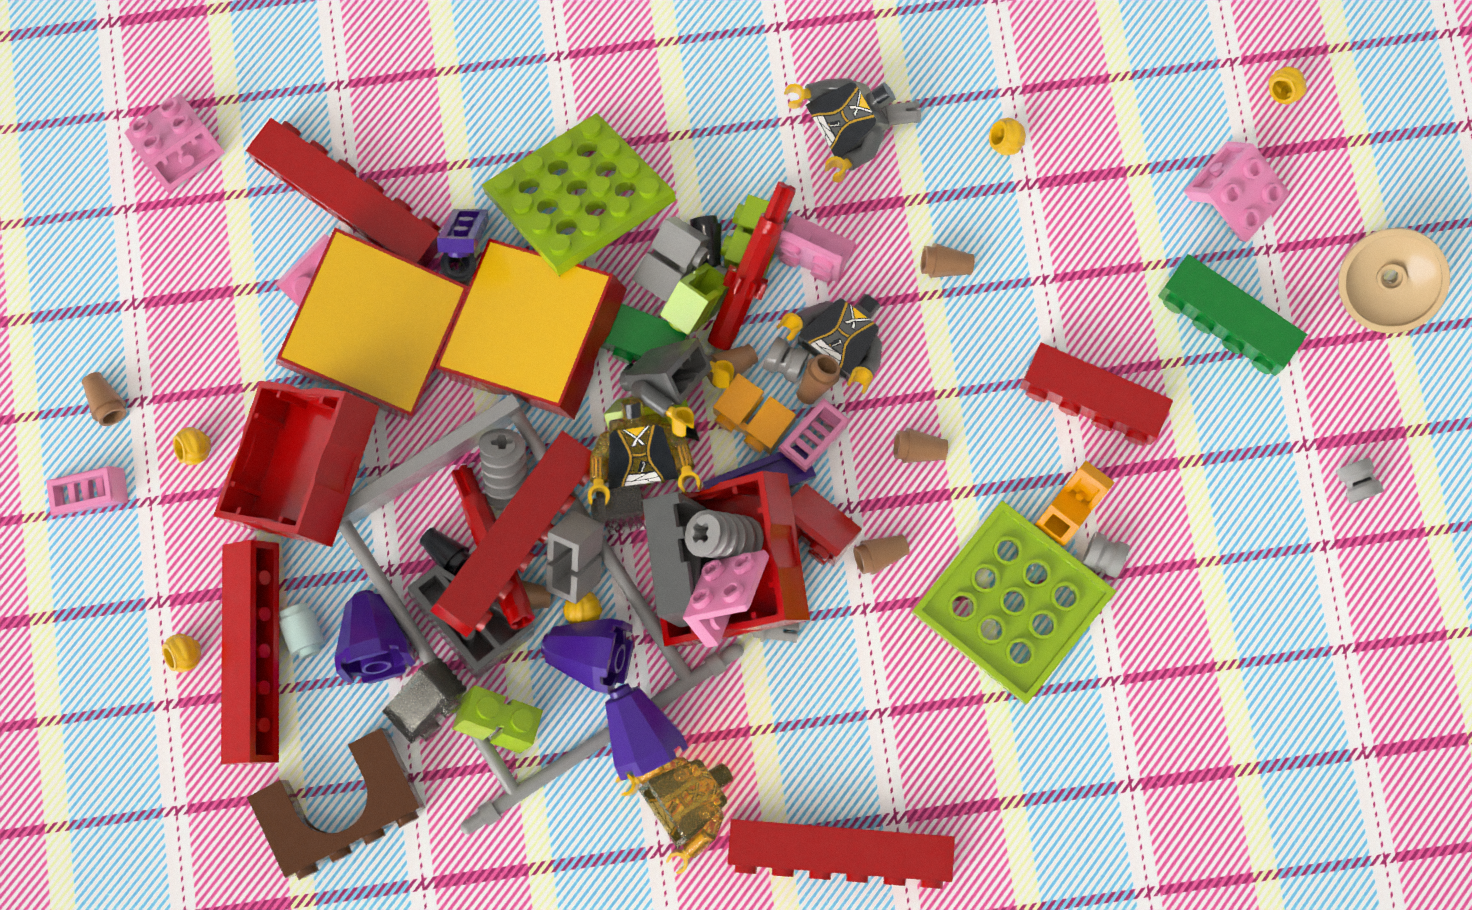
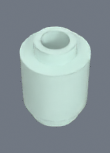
M299 603L279 612L281 618L279 626L290 655H299L300 660L319 654L321 652L320 646L325 644V639L314 610H309L307 603Z

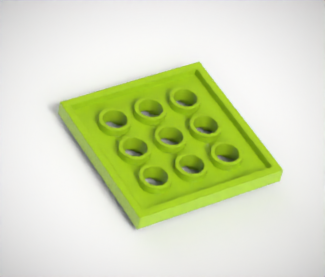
M598 113L593 114L481 184L487 197L558 276L676 201L674 190ZM588 151L596 152L594 155L590 157L581 156L582 154ZM559 169L567 170L564 174L559 176L553 174L555 171ZM605 171H615L609 177L600 176ZM528 188H538L532 194L523 193ZM577 189H586V191L579 196L571 194L573 191ZM624 191H634L629 197L619 196ZM547 208H557L551 214L542 213ZM594 210H605V212L599 216L590 215V213ZM566 228H576L570 235L560 234Z
M1002 500L911 613L1024 705H1027L1117 591ZM1000 543H1013L1017 548V557L1012 561L1001 559L997 551ZM1037 564L1043 567L1046 573L1043 583L1034 584L1028 580L1026 576L1028 566ZM981 569L991 571L995 577L994 586L989 589L979 587L975 581L977 571ZM1066 587L1073 592L1074 602L1070 607L1060 606L1056 602L1055 592L1058 588ZM1016 592L1021 595L1024 604L1020 611L1011 612L1005 607L1004 597L1007 593ZM965 597L971 601L973 610L969 616L960 617L955 614L952 604L956 598ZM1045 615L1051 620L1052 630L1048 635H1040L1035 632L1032 625L1035 616ZM994 620L1000 625L1001 635L998 639L988 640L983 636L981 626L984 621ZM1022 643L1028 647L1030 657L1026 663H1016L1011 658L1010 649L1013 644Z

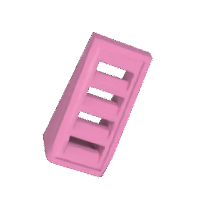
M823 398L778 447V450L801 470L806 472L847 429L851 420ZM820 418L824 423H826L830 428H832L833 430L831 431V433L827 429H825L821 424H819L816 420ZM811 426L825 439L823 441L820 440L808 428ZM803 434L807 439H809L813 444H815L817 448L815 450L812 449L799 437ZM793 443L809 455L806 460L791 448Z
M106 466L46 480L52 516L128 502L125 472L120 467ZM93 481L96 482V498L94 496ZM78 483L81 484L83 501H80ZM63 486L68 488L70 504H65Z

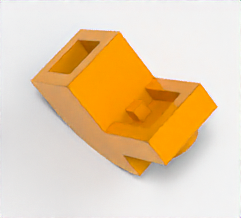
M1085 460L1034 525L1064 547L1115 482Z

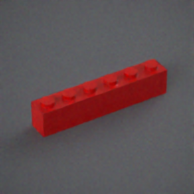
M273 118L268 120L245 150L256 164L374 245L421 266L427 267L438 253L437 238L441 228L426 216L421 220L411 213L413 209L406 202L398 197L391 200L383 194L385 190L374 180L367 178L366 181H363L355 175L356 169L343 159L335 162L327 156L329 151L315 140H311L308 143L300 138L301 132L289 122L284 121L280 124Z
M562 430L430 612L465 637H468L474 628L481 632L493 616V613L488 610L495 599L502 603L515 585L509 581L516 570L523 573L535 557V554L530 551L537 540L544 544L548 539V531L555 526L551 523L557 512L564 516L575 501L576 497L571 495L577 484L584 488L593 476L594 468L591 465L598 455Z
M245 540L222 545L221 765L279 763V543Z
M731 819L727 865H735V873L757 874V867L772 868L771 875L794 877V870L809 871L810 879L831 880V873L846 874V881L868 883L869 876L883 877V884L905 886L906 879L921 880L920 887L943 889V882L953 881L955 836Z

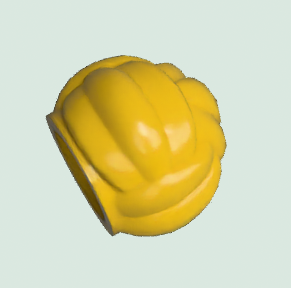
M1291 66L1276 70L1268 80L1271 96L1276 102L1289 105L1297 102L1307 92V81L1303 73Z
M1008 117L999 119L992 125L989 132V143L996 152L1006 156L1015 155L1025 145V128L1019 121Z
M194 427L183 428L173 437L175 455L180 463L190 466L200 464L209 456L211 440L209 436Z
M591 591L577 604L566 600L563 606L564 616L569 624L599 620L603 611L599 599Z
M182 633L167 638L162 645V653L169 669L180 673L194 669L201 657L200 643L194 640L192 636Z

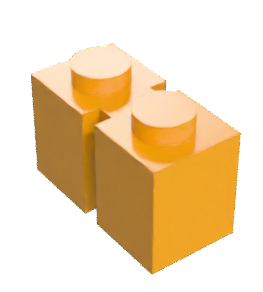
M738 373L729 384V387L726 388L713 405V414L717 416L714 421L730 433L735 429L737 432L745 435L746 438L743 442L755 452L761 454L764 450L771 455L795 423L796 414L769 396L747 425L746 422L764 400L762 396L764 391Z

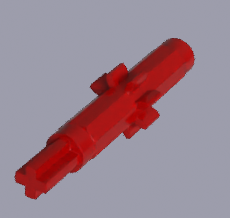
M778 181L765 213H761L738 267L731 264L728 267L723 279V286L729 288L707 338V341L718 349H731L753 297L758 300L763 298L768 286V279L763 278V275L784 228L785 222L783 220L796 193V188L792 185Z
M466 464L461 465L457 470H453L451 475L462 500L461 506L465 513V519L475 544L478 546L495 523L496 517L485 494L481 492L472 467H468ZM516 570L509 579L515 585L502 603L499 601L503 614L506 616L512 629L526 627L535 620L530 600Z

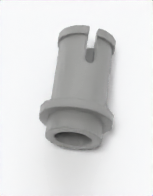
M915 100L913 102L891 104L884 107L882 111L889 121V127L886 130H889L892 125L920 123L921 109L917 110L920 107L919 102Z
M799 623L753 632V638H760V642H764L765 639L797 643V632L783 630L799 631Z

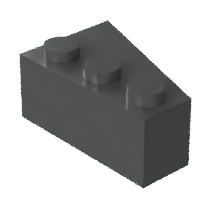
M676 491L642 501L657 616L678 627H685L689 625L683 619V616L706 562L716 560V558L699 557L693 555L688 550L685 543V531L688 522L699 511L709 509Z
M436 565L408 586L409 597L474 678L478 680L534 636L535 626L529 624L520 629L510 628L500 604L493 602L488 609L493 613V616L483 630L479 632L474 628L468 637H465L430 612L455 577L439 565Z

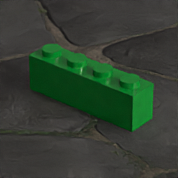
M1187 254L1158 295L1163 300V304L1167 309L1176 314L1183 313L1193 320L1192 324L1198 330L1206 334L1212 333L1222 340V345L1235 354H1243L1252 360V365L1258 371L1269 375L1271 373L1274 376L1279 374L1287 366L1308 335L1190 254Z
M621 303L609 336L605 339L601 348L613 352L611 355L613 358L623 363L631 364L632 360L637 362L650 349L688 340L690 335L673 329L668 321Z

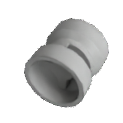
M777 337L767 354L763 369L771 373L777 371L783 374L786 380L795 384L806 364L810 351L801 347L795 349L789 346L788 341Z
M1370 457L1336 470L1339 480L1346 484L1348 489L1346 496L1350 504L1384 492L1381 482L1375 479L1373 475L1375 467Z
M1095 531L1085 551L1082 564L1092 569L1099 567L1104 569L1106 575L1117 578L1128 556L1130 545L1121 541L1111 542L1107 539L1106 535Z

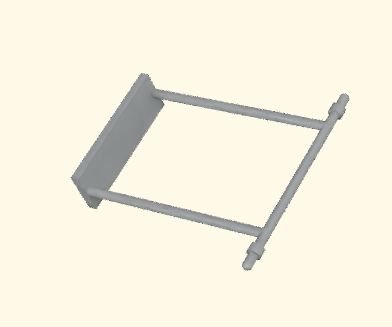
M513 394L351 495L339 526L342 536L456 715L462 695L357 532L354 524L477 447L480 437L490 430L505 429L514 423L539 462L548 449L522 411ZM573 490L571 495L576 497L569 510L592 519ZM603 536L602 551L598 555L602 556L605 566L679 678L678 681L651 698L660 709L712 675L716 678L727 670V665L743 655V646L735 643L719 654L716 652L703 659L704 664L691 671L675 646L664 647L660 622ZM608 727L519 785L494 745L490 743V739L487 737L484 740H480L470 736L506 793L495 801L490 799L480 805L477 813L461 823V831L468 835L485 824H488V826L492 825L502 818L501 814L609 744Z

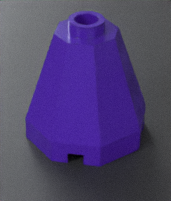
M371 590L359 591L345 603L334 657L336 672L344 682L354 683L353 676L362 677V682L368 684L384 681L404 674L406 672V663L410 667L416 663L412 646L380 594H375Z
M607 618L554 626L550 633H546L542 639L541 654L545 655V663L588 688L609 695V692L615 689L616 683L624 684L628 676L633 653V640L626 639V632L633 633L632 625L623 620Z
M626 683L609 692L611 698L605 702L613 763L621 781L628 779L626 772L632 771L635 777H639L671 762L677 757L674 749L680 746L682 752L689 748L680 729L639 686L631 688L629 683Z

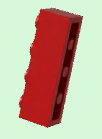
M1042 342L1037 347L1019 387L1026 391V396L1035 401L1045 402L1048 400L1059 405L1058 409L1061 412L1073 417H1078L1079 414L1092 420L1091 424L1104 431H1111L1112 429L1125 434L1124 438L1127 441L1139 446H1144L1145 443L1151 445L1158 438L1173 403L1171 398Z

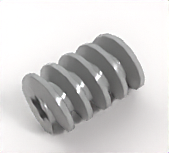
M500 428L484 433L480 437L478 444L482 461L481 468L483 471L485 496L491 506L505 509L527 479L528 466L524 439L515 431Z
M703 510L696 513L688 522L685 531V543L688 550L693 555L699 557L725 559L743 553L757 552L762 549L764 541L763 529L760 523L753 517L713 510Z

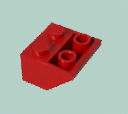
M805 483L791 497L797 538L808 546L809 550L807 553L818 563L824 566L828 562L834 567L861 534L862 528Z

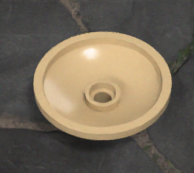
M1400 227L1381 229L1359 240L1346 254L1338 275V291L1347 312L1362 326L1381 333L1406 332L1429 321L1443 305L1450 286L1449 265L1438 245L1428 236L1418 231ZM1388 270L1396 271V276L1392 280H1385L1384 274Z

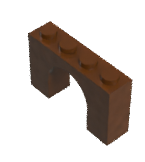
M379 728L348 744L366 783L367 802L360 818L343 831L329 833L315 827L306 817L289 780H279L247 797L285 878L297 876L299 881L319 871L317 864L329 858L332 863L342 860L353 853L350 847L364 841L366 846L386 836L384 829L396 823L399 828H402L419 819L417 812L426 807L388 729Z

